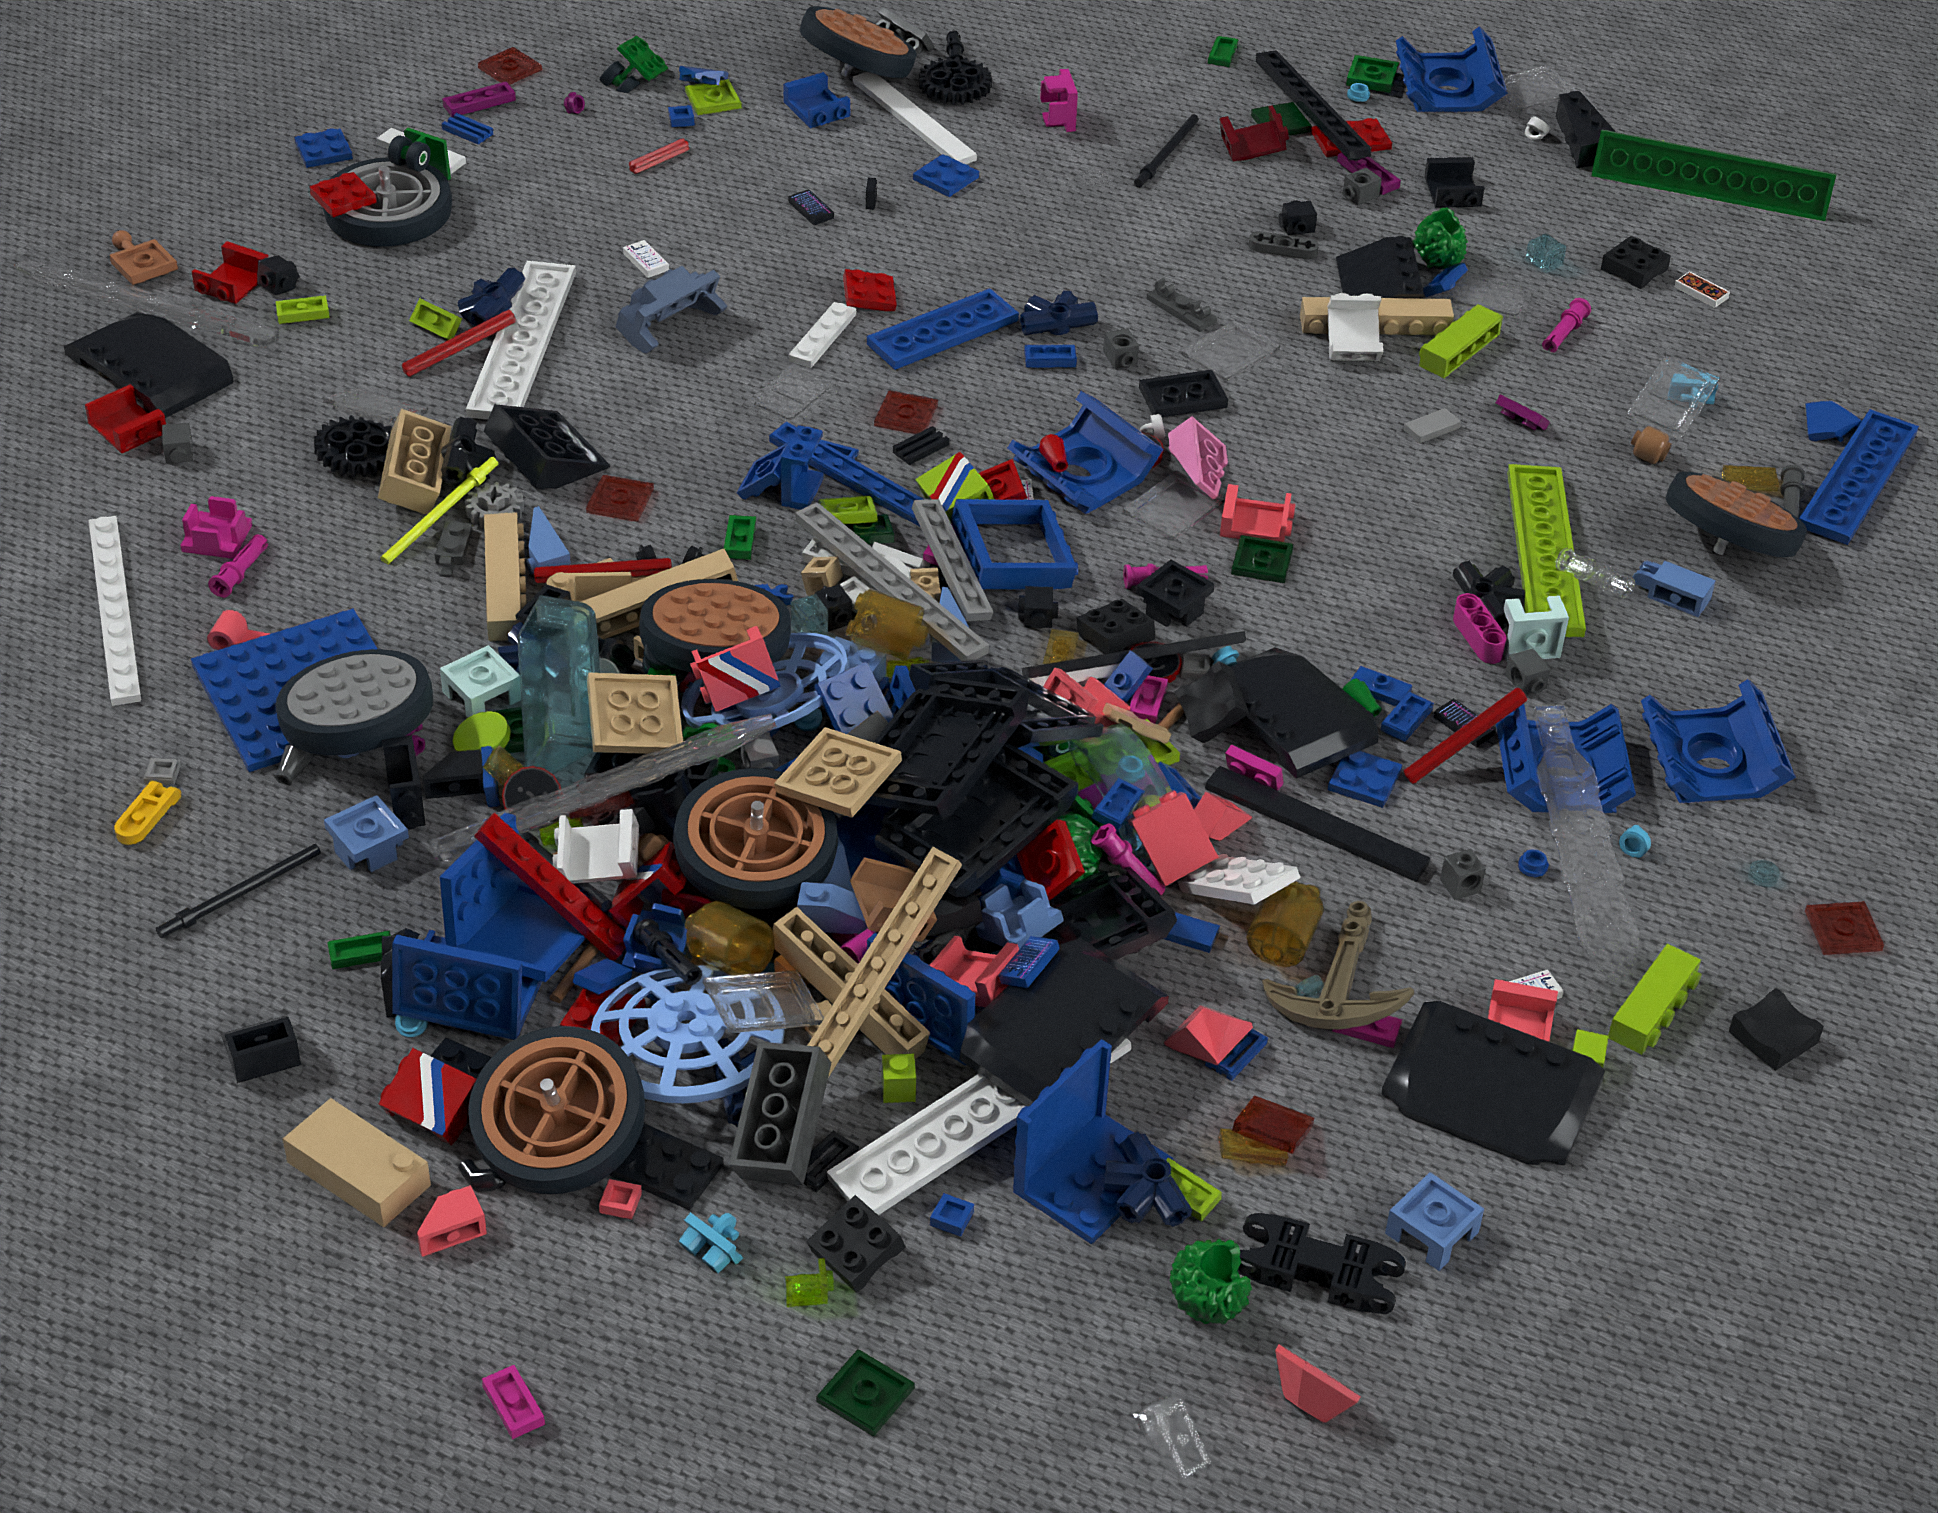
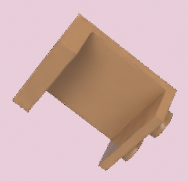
M863 858L850 882L868 930L880 931L915 876V871ZM934 911L915 941L923 942L937 921Z

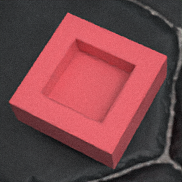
M609 1179L599 1203V1212L601 1214L632 1219L642 1195L641 1185Z

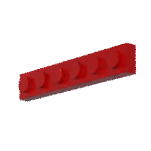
M493 813L476 832L474 837L606 957L615 961L626 948L623 942L626 932L497 814Z

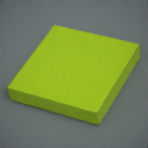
M729 79L720 80L718 86L701 83L685 86V93L697 115L742 108V103Z
M871 496L818 500L821 506L843 524L878 522L877 511Z

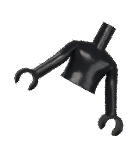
M592 633L585 647L591 650L593 654L610 660L617 667H622L627 674L646 675L633 667L635 655L625 643L615 638L604 640L597 634Z

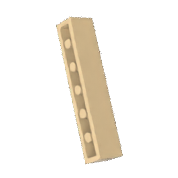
M1302 297L1300 319L1303 333L1328 334L1327 306L1330 297ZM1381 298L1378 308L1379 334L1437 335L1448 328L1454 320L1451 300Z
M517 512L484 514L486 612L489 641L508 640V633L513 625L522 622L516 620L515 615L527 604L526 594H521L526 593V577L520 576L526 575L525 558H520L525 557L524 541H519L524 540L523 523H518Z
M718 550L568 606L567 609L582 647L586 646L592 633L597 634L602 639H606L638 627L644 602L653 593L666 586L697 579L738 581L735 568L726 550Z
M798 907L774 923L770 945L834 1004L858 964ZM885 989L859 1028L885 1054L914 1053L915 1059L925 1052L930 1032Z

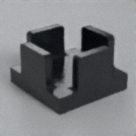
M1172 559L1136 587V594L1144 598L1143 602L1146 603L1145 614L1165 627L1171 624V614L1179 619L1183 616L1182 625L1186 627L1204 614L1205 599L1214 592L1213 582Z

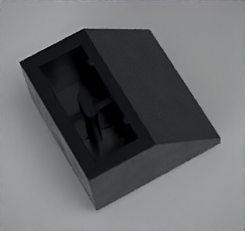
M288 1016L277 1017L221 1033L237 1083L301 1065L297 1038Z

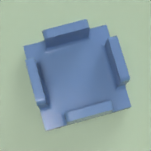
M378 795L324 819L325 829L333 838L335 853L350 870L355 868V863L367 859L370 872L398 860L396 845L397 847L403 845V841L409 838L408 829Z
M1025 879L1020 882L1024 897L1019 895L1012 901L1007 885L1000 884L981 898L983 922L976 926L978 937L1003 947L1007 942L1018 944L1020 949L1030 936L1041 938L1064 920L1061 910L1050 906L1045 887Z

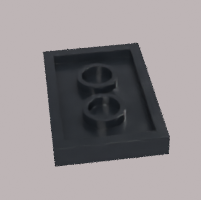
M1212 369L1139 380V389L1152 415L1160 414L1161 417L1228 408V398Z

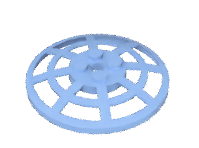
M806 632L791 633L788 648H794L791 658L773 663L775 670L785 669L775 671L781 687L736 704L737 709L720 713V711L715 712L713 705H711L712 715L694 717L696 700L702 694L700 687L705 686L702 678L694 681V683L690 682L689 688L683 694L681 703L683 714L687 723L692 728H699L704 723L717 722L719 725L730 729L734 733V737L754 735L777 729L808 715L823 705L822 698L816 691L804 693V687L819 679V682L826 680V673L839 662L842 666L838 674L849 670L847 653L842 644L827 635ZM806 647L822 649L834 655L823 666L813 661L802 659ZM797 668L810 670L813 673L801 680L795 672ZM807 701L796 710L790 713L787 711L796 703ZM738 716L748 718L742 724L732 723L727 720ZM777 717L769 721L757 723L760 719Z
M696 965L702 970V976L696 984L691 986L690 991L671 993L665 988L666 986L685 982L681 977L665 979L659 982L655 981L665 977L679 976L670 967L640 975L612 992L596 1012L591 1030L600 1033L601 1023L619 1020V1034L624 1044L621 1048L628 1057L633 1054L636 1058L647 1064L664 1068L660 1084L641 1080L644 1099L681 1104L705 1102L725 1097L748 1086L753 1063L738 1072L729 1058L739 1052L751 1036L769 1043L783 1044L785 1035L784 1020L776 999L765 987L750 977L730 969L710 965ZM711 976L740 983L751 990L740 992L732 985L713 979ZM706 985H712L730 994L714 998L703 992ZM640 986L644 987L627 1002L624 1009L608 1011L625 994ZM650 993H653L660 999L652 1008H634ZM765 999L770 1005L774 1015L773 1031L755 1025L751 1000ZM740 1003L745 1014V1021L727 1018L724 1008ZM629 1019H648V1030L633 1038L629 1030ZM684 1020H691L687 1024L681 1023ZM725 1029L740 1032L737 1038L724 1049L717 1043L722 1038ZM654 1041L659 1047L668 1050L666 1058L650 1053L642 1047ZM704 1049L710 1054L695 1059H680L682 1053H693ZM717 1064L726 1077L725 1079L703 1085L673 1086L677 1070H695Z

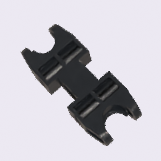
M1254 1213L1246 1218L1243 1225L1245 1235L1262 1242L1265 1246L1250 1248V1250H1240L1239 1257L1241 1261L1252 1265L1246 1266L1241 1263L1237 1270L1240 1275L1247 1276L1259 1284L1288 1292L1292 1291L1295 1279L1307 1283L1309 1280L1317 1282L1319 1286L1330 1289L1328 1303L1360 1312L1388 1314L1394 1309L1395 1295L1390 1290L1383 1288V1284L1377 1282L1374 1277L1381 1275L1397 1278L1403 1275L1406 1261L1396 1250L1381 1243L1346 1234L1343 1246L1308 1237L1309 1223L1280 1215ZM1252 1225H1259L1264 1229H1258L1253 1227ZM1292 1226H1293V1227H1295V1228H1294L1293 1234L1291 1235V1234H1290V1231H1291V1228H1292ZM1357 1245H1361L1359 1253H1356ZM1383 1261L1393 1262V1263H1395L1397 1266H1392V1265L1387 1264V1263H1385V1262H1383ZM1278 1275H1281L1280 1282L1277 1283ZM1345 1293L1348 1294V1295H1347L1346 1302L1343 1301V1297H1344V1294H1345ZM1374 1299L1383 1300L1387 1303H1379Z

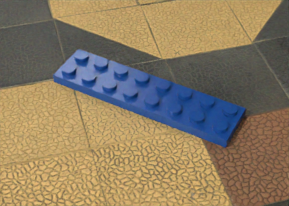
M1869 409L1799 519L1806 526L1807 531L1848 545L1915 438L1919 426Z

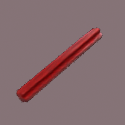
M506 310L402 363L403 372L408 377L417 374L516 322L515 315L511 310Z
M670 558L536 567L534 569L535 582L539 584L546 583L550 576L559 572H631V577L651 576L672 568V562Z
M1519 687L1513 689L1404 769L1405 777L1412 784L1418 782L1527 701L1525 693Z

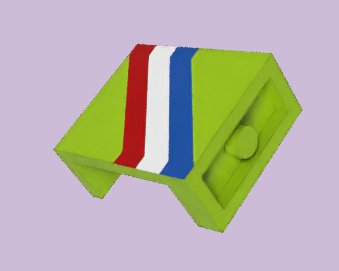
M958 452L915 479L925 499L940 500L950 523L956 499L995 500L989 485L961 452Z

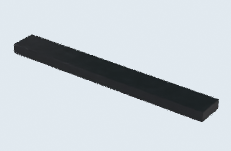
M1245 631L1131 649V651L1135 652L1142 659H1149L1244 643L1246 635ZM1130 650L1021 668L1022 675L1029 679L1048 676L1054 668L1062 669L1066 673L1119 664Z
M1222 766L1216 769L1205 784V790L1414 882H1417L1430 863V857Z

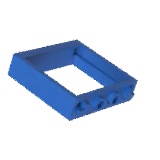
M956 499L951 523L982 589H1025V586L1053 587V589L1072 588L1075 575H1078V564L1074 562L1071 548L1065 541L1063 529L1059 527L1056 513L1052 511L1048 500ZM1039 523L1055 563H992L977 524Z

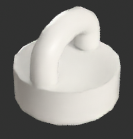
M1531 117L1527 123L1525 135L1533 141H1539L1548 134L1550 126L1537 117ZM1531 130H1533V131H1535V132H1537V133H1539V134H1538V135H1532V134H1531Z
M1150 415L1151 423L1143 425L1140 428V432L1153 433L1159 440L1164 439L1165 431L1161 415Z

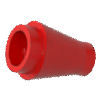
M1055 434L1043 437L1040 441L1039 452L1053 467L1055 472L1065 471L1068 467L1063 439Z

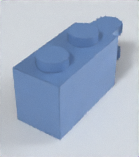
M1648 560L1644 561L1639 567L1640 570H1637L1632 576L1633 582L1649 590L1648 598L1696 617L1700 616L1711 600L1716 581L1667 561H1664L1662 565L1654 562L1651 563Z

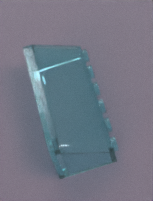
M540 595L517 635L525 767L535 766L544 768L554 775L593 752L587 676L588 673H600L596 614L589 605L582 602Z

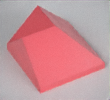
M1200 1005L1167 1038L1164 1044L1175 1051L1218 1065L1253 1026L1251 1022Z
M1278 1344L1275 1353L1282 1391L1285 1398L1324 1423L1358 1403L1361 1396Z

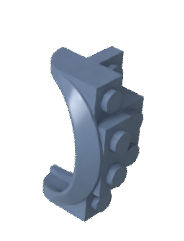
M683 266L675 270L670 269L662 277L656 280H649L644 284L643 288L637 289L631 295L630 305L623 307L619 311L615 327L632 346L643 353H648L659 344L648 330V327L651 326L650 321L656 319L660 322L686 307L699 309L713 315L720 314L726 310L727 305L715 293L720 276L715 270L699 275L696 271L690 274Z

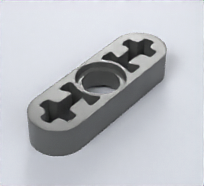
M1262 231L1253 232L1249 236V248L1256 252L1302 259H1313L1318 255L1319 244L1310 238Z

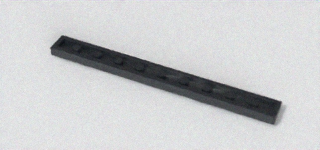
M1277 50L1256 53L1255 62L1349 160L1356 161L1364 157H1371V147Z

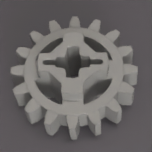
M495 482L494 485L484 483V488L481 489L476 486L475 493L469 492L468 499H465L467 518H471L473 524L480 522V527L482 528L484 527V514L517 512V517L521 519V512L525 510L523 494L518 493L517 487L510 489L508 483L500 486L499 482Z

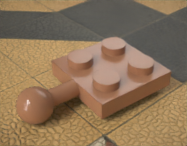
M119 230L114 233L112 243L121 251L109 255L111 264L132 285L140 284L146 280L178 270L177 261L155 239L134 246L132 244V237L127 231Z

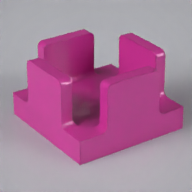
M1059 69L1058 76L1044 77V80L1041 81L1040 100L1042 103L1051 102L1049 103V112L1042 113L1046 127L1064 126L1066 132L1076 131L1078 92L1069 69Z
M210 496L208 499L210 512H198L197 504H190L182 519L185 538L181 543V551L234 559L253 525L252 518L245 517L243 510L237 511L234 499Z

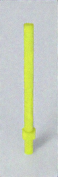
M490 457L479 468H474L468 473L467 479L380 557L381 561L389 565L474 486H480L486 480V476L498 466V461L494 457Z

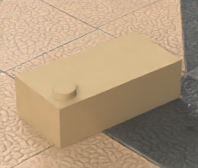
M401 409L391 430L378 499L422 514L431 512L440 494L442 484L441 468L444 459L441 449L449 443L452 426Z
M332 1098L283 1138L287 1163L382 1227L390 1223L431 1186L428 1162Z

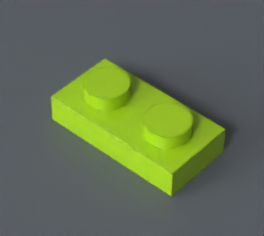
M326 295L275 301L279 324L330 318Z
M419 298L409 321L449 340L455 337L463 318Z
M1168 1157L1166 1161L1171 1166V1176L1192 1208L1191 1215L1202 1222L1222 1199V1192Z

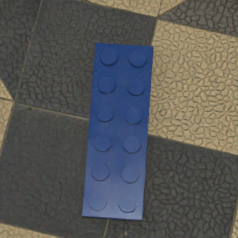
M989 288L868 335L867 345L896 370L1019 321V312Z

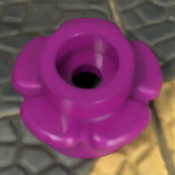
M570 92L564 99L566 112L568 114H579L585 107L584 98L581 95H576L575 92Z

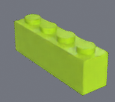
M1477 304L1470 311H1466L1457 321H1453L1444 331L1439 332L1430 342L1425 343L1419 351V367L1442 378L1447 377L1500 335L1503 316Z
M1666 944L1613 1017L1608 1039L1641 1055L1648 1046L1653 1048L1660 1038L1661 1027L1668 1028L1675 1015V1011H1673L1675 1007L1681 1009L1688 997V989L1695 990L1702 976L1698 972L1701 959L1670 944Z

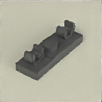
M885 7L878 11L882 20H879L876 24L891 31L893 29L896 30V35L906 40L917 54L921 53L922 47L928 51L935 47L924 31Z
M1164 278L1156 281L1155 289L1147 293V300L1199 332L1217 323V317L1211 314L1210 306L1200 307V300L1194 302L1188 297L1177 293L1174 284L1165 285Z

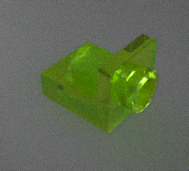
M825 1258L818 1259V1274L785 1276L787 1307L828 1304V1291H834L833 1270L826 1271Z

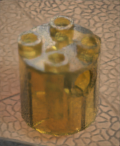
M871 588L865 591L864 594L859 593L854 605V609L858 610L855 620H850L845 636L851 637L852 642L905 661L914 646L918 648L923 647L929 631V627L922 625L924 607ZM872 614L877 618V625L872 622Z
M1295 881L1262 900L1246 936L1248 947L1255 956L1262 961L1272 963L1274 966L1278 965L1286 968L1295 966L1304 959L1324 913L1319 889L1313 885H1304Z
M715 901L705 904L696 913L689 915L685 922L687 946L691 955L697 960L735 979L748 980L756 977L764 971L772 958L775 942L771 927L764 921L727 903Z

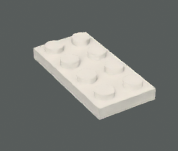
M1227 854L1218 855L1219 858L1206 866L1189 873L1188 876L1179 880L1178 884L1180 890L1184 893L1254 905L1300 879L1297 867L1283 865L1281 862L1268 863L1264 860H1248L1246 857L1235 858L1228 857Z

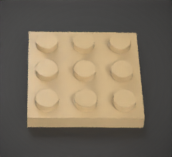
M588 673L587 689L593 752L682 755L684 745L676 676Z
M825 727L774 783L776 793L853 818L901 763V751Z

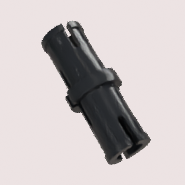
M950 31L947 34L946 52L952 60H955L956 56L959 57V60H963L964 46L961 42V36L958 35L959 32Z

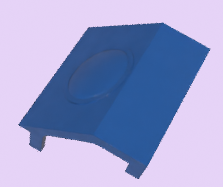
M1480 26L1472 31L1475 43L1462 52L1420 53L1403 36L1396 40L1398 49L1396 54L1401 61L1399 66L1404 73L1403 82L1408 89L1406 94L1414 104L1417 112H1478L1485 110L1508 94L1493 40ZM1442 86H1452V87H1456V88H1458V89H1457V90H1445V89H1441V88H1438V87H1442Z
M1081 391L1075 400L1083 406L1072 423L1055 435L1064 441L1068 465L1083 467L1091 476H1076L1066 470L1055 472L1053 467L1039 452L1040 443L1029 447L1012 440L1007 449L1015 454L1013 458L1015 461L1030 470L1033 475L1058 492L1066 501L1077 507L1084 514H1087L1142 483L1164 449L1098 399Z
M1747 679L1738 685L1742 694L1741 697L1720 708L1670 711L1651 695L1641 700L1645 711L1642 713V716L1649 726L1651 732L1650 739L1658 751L1657 759L1664 768L1666 774L1665 781L1668 787L1675 793L1679 803L1762 798L1796 778L1763 692L1750 680ZM1704 758H1718L1726 761L1730 766L1723 769H1712L1698 764L1697 761Z
M1523 704L1496 724L1507 793L1532 812L1617 813L1616 806L1636 796L1619 709L1613 704L1579 722L1527 720ZM1552 770H1567L1576 774L1578 778L1571 781H1561L1553 779L1546 774Z

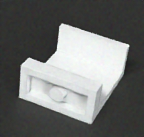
M1339 293L1335 296L1331 295L1327 306L1330 360L1380 361L1383 354V343H1379L1378 319L1381 296H1374L1373 294L1349 296L1346 293Z
M633 809L620 810V824L571 828L566 815L559 817V828H555L554 831L558 852L553 855V866L571 883L637 878L639 824Z

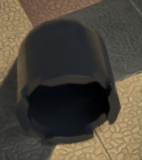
M664 762L649 767L650 773L640 779L638 775H635L628 783V791L635 807H644L657 826L650 833L655 835L661 834L665 838H674L678 811L683 801L693 790L683 766L678 768L676 762Z

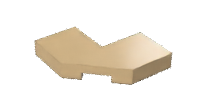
M1106 702L1102 712L1109 720L1128 726L1132 731L1165 744L1168 743L1171 733L1165 727L1140 719L1133 712Z

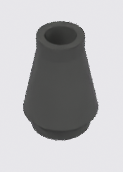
M291 744L285 746L275 779L279 783L291 785L293 780L311 763L312 753L302 751Z

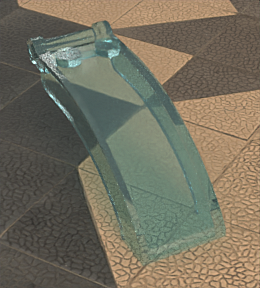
M1122 723L1104 727L1101 737L1068 741V748L1075 765H1079L1085 770L1103 798L1118 778L1145 791L1143 799L1135 810L1147 804L1150 808L1159 804V797L1172 791L1150 751L1139 737ZM1131 814L1120 828V835L1123 840L1131 844L1132 853L1145 867H1149L1152 862L1133 826H1130L1128 822L1129 819L1134 817Z

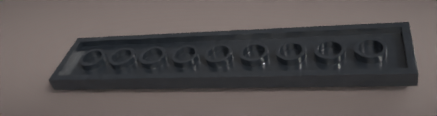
M445 1038L430 1055L476 1079L487 1062L492 1058L449 1038ZM644 1123L640 1137L629 1156L609 1175L627 1183L641 1185L642 1190L690 1211L724 1165V1158Z

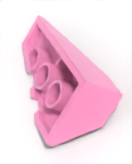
M1191 416L1168 433L1169 450L1177 458L1194 483L1214 500L1218 497L1221 487L1220 478L1225 473L1223 468L1228 463L1226 445Z

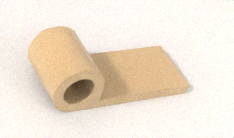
M559 572L550 576L546 583L547 585L569 591L571 604L573 605L577 601H584L630 584L632 580L631 572Z

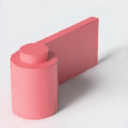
M226 610L222 612L207 636V641L213 649L220 650L269 635L270 633L248 630L246 619L242 614L237 611Z

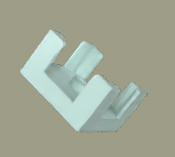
M1560 596L1547 597L1551 611L1525 613L1519 599H1505L1504 613L1509 623L1503 653L1506 662H1508L1509 655L1529 649H1534L1542 659L1561 657L1569 616Z
M489 645L440 668L442 692L451 700L455 690L464 699L467 717L479 712H485L484 702L508 691L510 705L522 700L520 675Z

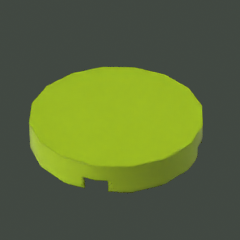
M492 711L479 712L468 717L458 726L454 732L452 742L456 752L481 749V747L491 746L494 752L497 751L499 753L509 742L511 730L505 717Z

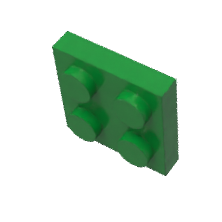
M1355 55L1347 76L1346 85L1351 86L1354 83H1362L1367 85L1368 89L1390 93L1398 72L1399 62Z

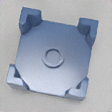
M1429 1172L1390 1209L1385 1234L1399 1243L1402 1230L1407 1231L1428 1246L1426 1262L1440 1271L1449 1262L1452 1246L1466 1233L1467 1241H1471L1479 1233L1484 1208Z

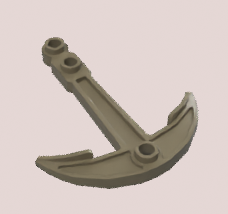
M1355 901L1347 909V919L1343 921L1338 937L1339 946L1319 998L1298 996L1297 989L1293 986L1282 985L1268 978L1262 980L1265 995L1276 1010L1292 1021L1321 1029H1346L1364 1026L1390 1016L1414 995V989L1408 987L1391 991H1373L1369 994L1370 1000H1348L1359 954L1364 950L1369 933V925L1372 923L1371 908L1363 901Z

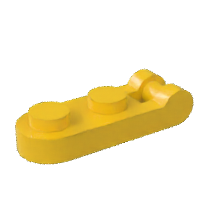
M150 781L116 821L114 829L117 840L126 845L141 842L168 809L178 802L181 798V790L172 786L166 788L160 782Z

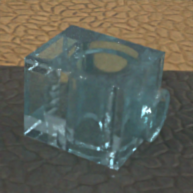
M1545 233L1528 242L1525 260L1543 272L1548 273L1563 266L1566 246Z
M817 594L791 601V626L796 633L828 634V610Z

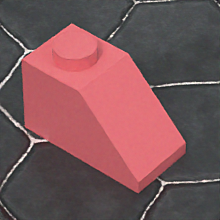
M1209 792L1204 793L1194 809L1208 838L1221 841L1252 819L1251 815L1231 801Z
M471 1185L438 1196L417 1232L419 1250L422 1257L487 1234L485 1215Z

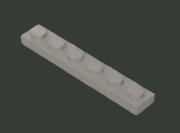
M914 500L912 510L966 621L991 620L993 610L940 500Z

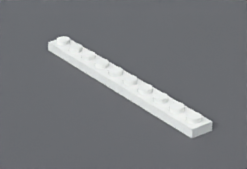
M110 516L90 519L89 528L112 706L140 702L141 694L117 517Z

